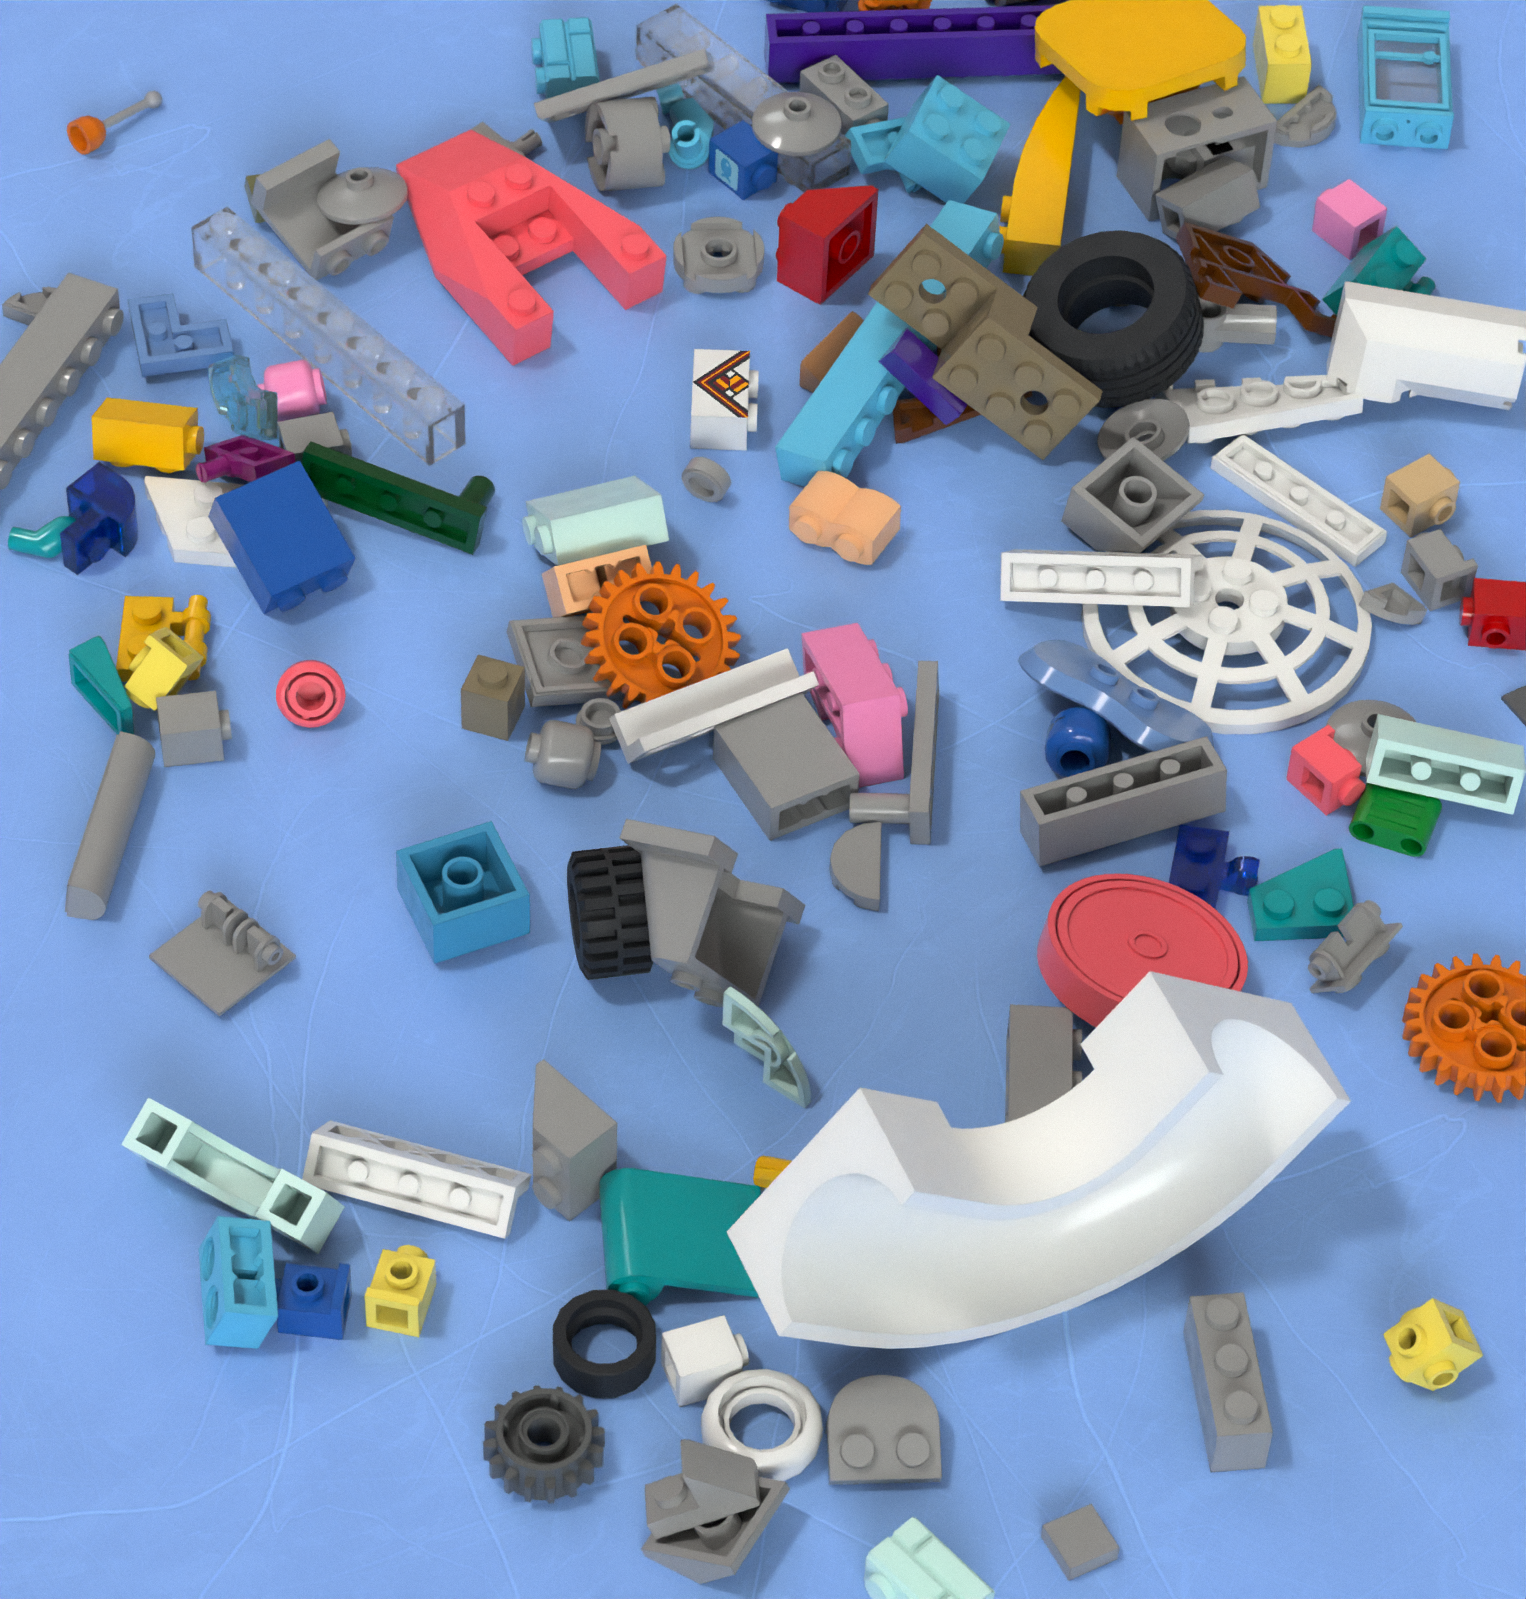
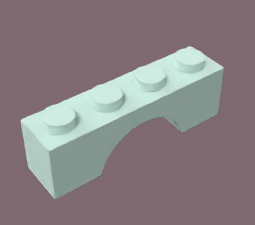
M150 1098L145 1102L121 1144L142 1160L252 1219L270 1221L272 1230L319 1254L345 1208L327 1192L284 1169L276 1168L251 1156L190 1119Z

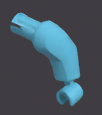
M672 84L656 89L663 115L670 113V118L674 124L670 140V151L668 152L671 160L678 167L687 170L702 166L709 156V139L714 135L713 119L694 98L684 99L680 84Z

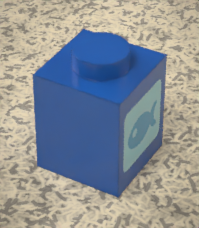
M744 120L709 139L708 172L742 200L761 190L767 189L777 181L778 153L762 145L755 137L752 127Z

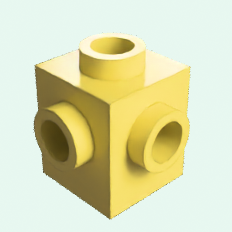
M1434 1298L1421 1307L1406 1312L1400 1318L1399 1323L1383 1334L1391 1352L1389 1356L1390 1365L1398 1377L1407 1383L1412 1382L1431 1391L1453 1383L1461 1371L1483 1356L1464 1312Z

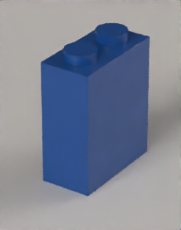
M300 460L214 499L208 517L263 614L279 608L281 612L291 610L306 599L305 595L320 588L323 593L330 592L348 580L347 576L355 561V556Z

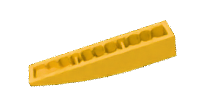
M1066 76L1053 91L1032 127L1017 167L1012 196L1003 195L1000 222L1008 223L1007 227L999 226L1000 234L1004 238L1001 254H1004L1003 273L1033 276L1040 265L1061 247L1081 89Z

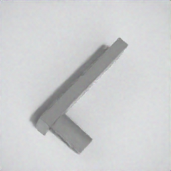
M918 661L910 794L850 793V823L882 822L909 824L910 844H930L939 708L938 661Z

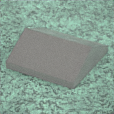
M758 1477L760 1506L655 1539L651 1533L641 1550L645 1557L699 1584L735 1575L790 1488L785 1481Z

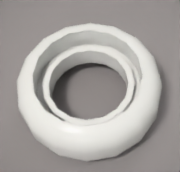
M770 1369L745 1370L724 1379L709 1394L701 1415L703 1444L753 1458L757 1464L758 1477L785 1481L800 1474L814 1460L823 1436L820 1405L809 1388L789 1374ZM752 1404H768L778 1407L785 1412L792 1421L794 1430L784 1444L773 1449L758 1450L747 1447L738 1441L730 1430V1422L740 1409Z

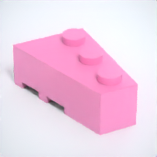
M858 623L801 633L804 675L814 671L819 683L817 687L810 691L820 719H830L837 735L835 740L859 772V788L904 779L901 717H905L908 714L907 699L903 688H896L888 663H881L875 641L867 639Z

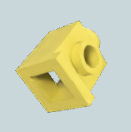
M167 627L149 634L144 643L147 646L131 662L129 669L134 673L124 686L127 689L128 697L134 703L143 708H151L154 711L157 710L156 697L177 695L204 658Z
M402 1245L398 1247L397 1251L383 1249L371 1285L367 1287L365 1293L366 1326L419 1337L436 1287V1260L429 1259L422 1249L412 1245Z

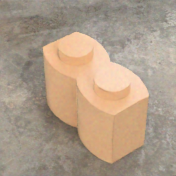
M818 471L789 506V530L805 543L821 547H831L839 556L847 561L872 565L900 530L901 505L879 491L859 488L841 475L829 471Z

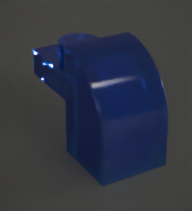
M98 462L66 487L69 516L75 518L76 521L60 533L63 564L77 575L92 563L100 561L111 548L126 557L133 550L138 540L136 501L132 486L124 477L103 463Z

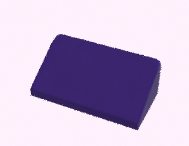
M906 328L878 362L945 425H948L961 415L967 404L932 378L939 357Z

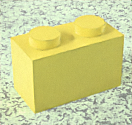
M1258 6L1253 51L1261 100L1264 104H1297L1307 95L1312 65L1302 6Z

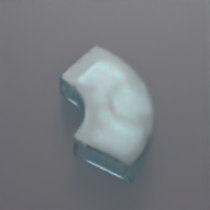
M234 355L209 364L208 378L211 395L218 413L225 415L231 424V430L243 437L258 440L278 439L277 393L262 390L257 386L251 374L250 358Z

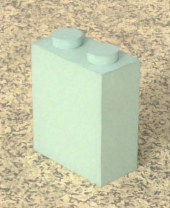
M636 476L526 501L528 516L522 519L527 543L534 545L541 555L546 556L557 566L642 545L649 546L669 541L661 494Z

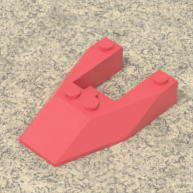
M471 129L396 164L397 174L406 182L408 190L407 202L434 276L512 366L551 347L554 311L522 275L573 251L625 310L661 293L663 290L667 256L639 225L525 156Z

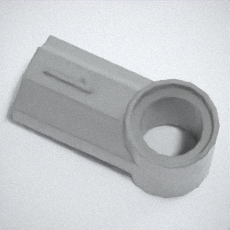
M1199 297L1204 319V334L1199 352H1213L1219 349L1223 342L1274 345L1277 306L1236 304L1234 308H1229L1202 300Z

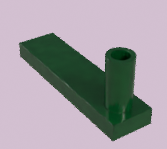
M312 441L303 451L301 464L321 498L472 555L480 545L488 508L486 506L495 494L494 484L488 478L480 475L472 477L460 495L456 496Z

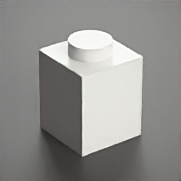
M725 1315L662 1333L661 1364L679 1407L708 1399L709 1394L724 1379L742 1372L743 1367L749 1365V1356L744 1339L740 1333L732 1334Z

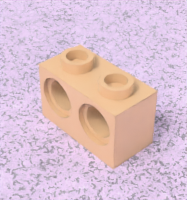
M642 545L554 566L542 573L552 617H568L592 612L588 608L594 596L601 597L599 590L605 581L614 584L613 579L620 570H623L631 577L633 568L637 563H640L647 574H650L652 565L647 546Z

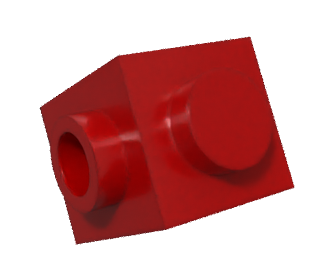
M1474 578L1470 597H1462L1459 612L1460 626H1467L1468 646L1526 650V582Z

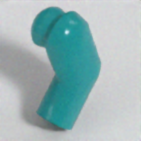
M71 516L57 517L37 531L14 526L9 534L8 548L13 551L53 558L78 540L81 526Z

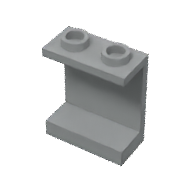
M330 139L257 176L251 204L314 281L328 274L334 276L342 273L350 266L352 261L365 254L372 256L380 252L389 242L394 219L391 215L376 222L353 225L332 221L321 213L318 208L317 195L322 185L337 175L336 168L340 151Z

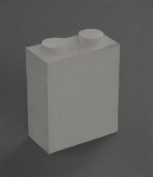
M802 692L714 726L713 760L769 841L848 810L850 806V793H858L859 772Z

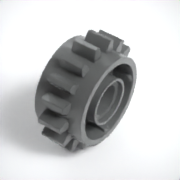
M538 1385L534 1386L532 1390L523 1393L515 1391L512 1393V1399L506 1405L497 1404L494 1407L495 1421H486L484 1425L483 1458L485 1461H489L490 1477L492 1479L502 1478L504 1481V1492L510 1494L514 1491L524 1496L526 1502H531L535 1499L554 1503L555 1499L569 1495L571 1498L576 1496L577 1488L582 1483L591 1485L594 1482V1467H602L604 1462L605 1430L602 1427H598L597 1410H586L584 1407V1397L581 1395L574 1397L563 1392V1387L557 1386L556 1389L541 1388ZM539 1442L552 1443L550 1446H538L535 1444Z

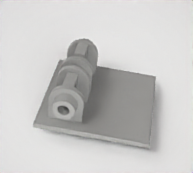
M207 891L198 901L201 917L151 953L149 959L220 1017L296 959V955L280 943L276 936L264 930L255 919L248 917L244 910L237 908L223 893Z

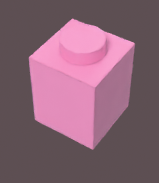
M1348 179L1333 189L1325 190L1317 198L1312 231L1351 260L1363 246L1383 234L1387 207L1352 180Z

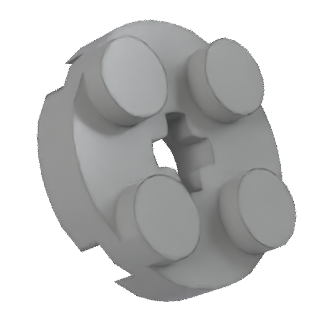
M708 217L699 219L691 223L690 231L686 232L683 236H681L680 232L676 236L673 247L674 268L676 273L683 279L684 288L694 294L704 292H749L755 287L756 278L763 270L764 243L754 229L752 235L742 229V222L733 218ZM722 252L723 257H713V253Z

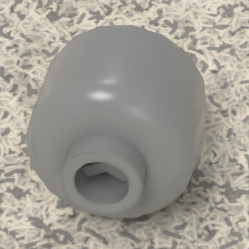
M549 720L542 726L540 734L530 733L525 751V762L533 763V775L538 782L568 789H578L582 787L586 780L593 781L596 775L601 753V742L594 741L592 730L586 726Z

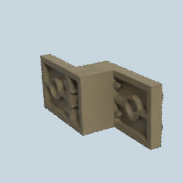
M925 224L870 287L869 296L942 349L932 378L1042 460L1047 457L1101 399L1103 392L1101 389L1029 336L1038 307L928 224ZM928 279L938 280L945 286L946 292L938 295L932 294L923 287L922 282ZM1038 391L1047 398L1048 402L1040 406L1033 405L1025 399L1024 393Z

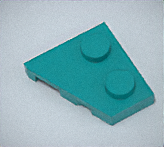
M1342 848L1333 849L1249 889L1247 904L1254 941L1327 938L1331 932L1337 931L1344 938L1337 925L1352 910L1354 905Z

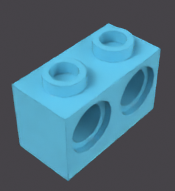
M217 1216L198 1249L205 1345L258 1349L278 1318L271 1224L267 1220Z

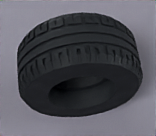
M1123 230L1097 232L1080 237L1060 247L1040 265L1028 282L1027 289L1023 294V297L1038 307L1029 336L1103 391L1100 401L1095 405L1096 407H1124L1133 404V402L1150 399L1164 392L1188 370L1189 366L1194 362V358L1198 355L1202 344L1204 319L1189 266L1184 262L1182 256L1167 243L1142 233ZM1131 304L1147 308V311L1136 322L1116 332L1093 334L1078 330L1088 317L1110 306Z

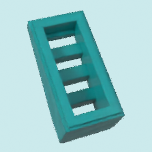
M95 636L70 649L68 656L71 684L116 734L119 735L120 731L134 734L132 704L102 637Z

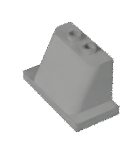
M626 819L620 839L641 854L651 960L672 975L670 982L682 988L695 991L694 998L700 1002L723 1007L724 992L731 986L759 1006L786 922L799 924L805 904L784 888L744 881L734 876L732 871L738 853L715 836Z

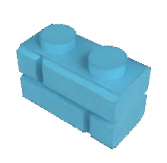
M588 17L568 18L567 22H564L563 19L542 20L539 23V38H531L533 65L541 64V67H535L536 93L545 94V98L548 99L600 82L592 20Z

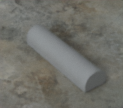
M121 731L119 735H116L67 883L65 912H67L68 917L94 920L100 918L105 913L155 759L153 746L137 735Z

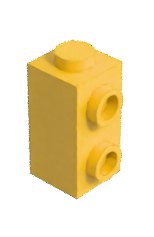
M107 397L91 416L93 460L108 461L116 467L141 465L155 467L156 470L164 473L184 471L196 454L199 455L203 449L204 429L202 426H198V408Z

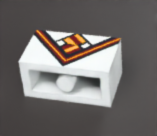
M694 349L690 449L746 451L747 432L757 431V404L748 403V398H758L759 370H749L750 351Z

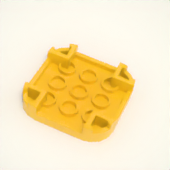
M1070 0L1043 11L1036 19L1035 60L1040 68L1053 64L1086 94V110L1099 116L1103 109L1130 111V120L1132 121L1148 117L1149 101L1209 81H1214L1224 91L1238 85V74L1243 70L1246 63V35L1238 25L1209 0Z

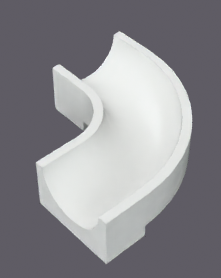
M1149 971L1080 1044L1094 1070L1077 1086L1057 1100L1035 1112L1006 1123L982 1128L961 1129L952 1128L949 1125L938 1102L859 1088L733 1224L727 1233L778 1336L885 1349L921 1348L960 1343L1000 1334L1076 1308L1121 1287L1182 1252L1222 1224L1255 1197L1351 1100L1292 1003Z

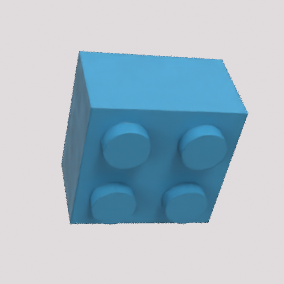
M492 821L396 850L397 889L434 964L530 933V894Z

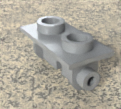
M1367 900L1364 903H1357L1337 925L1346 942L1339 931L1331 932L1310 955L1308 970L1312 976L1318 979L1309 989L1311 993L1331 991L1344 993L1354 988L1361 981V974L1371 962L1388 951L1390 947L1389 942L1401 930L1402 924H1384L1380 918L1381 909L1373 901Z

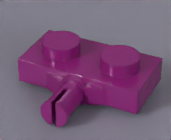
M243 434L204 447L206 462L196 465V473L199 480L204 483L225 475L252 482L295 463V454Z

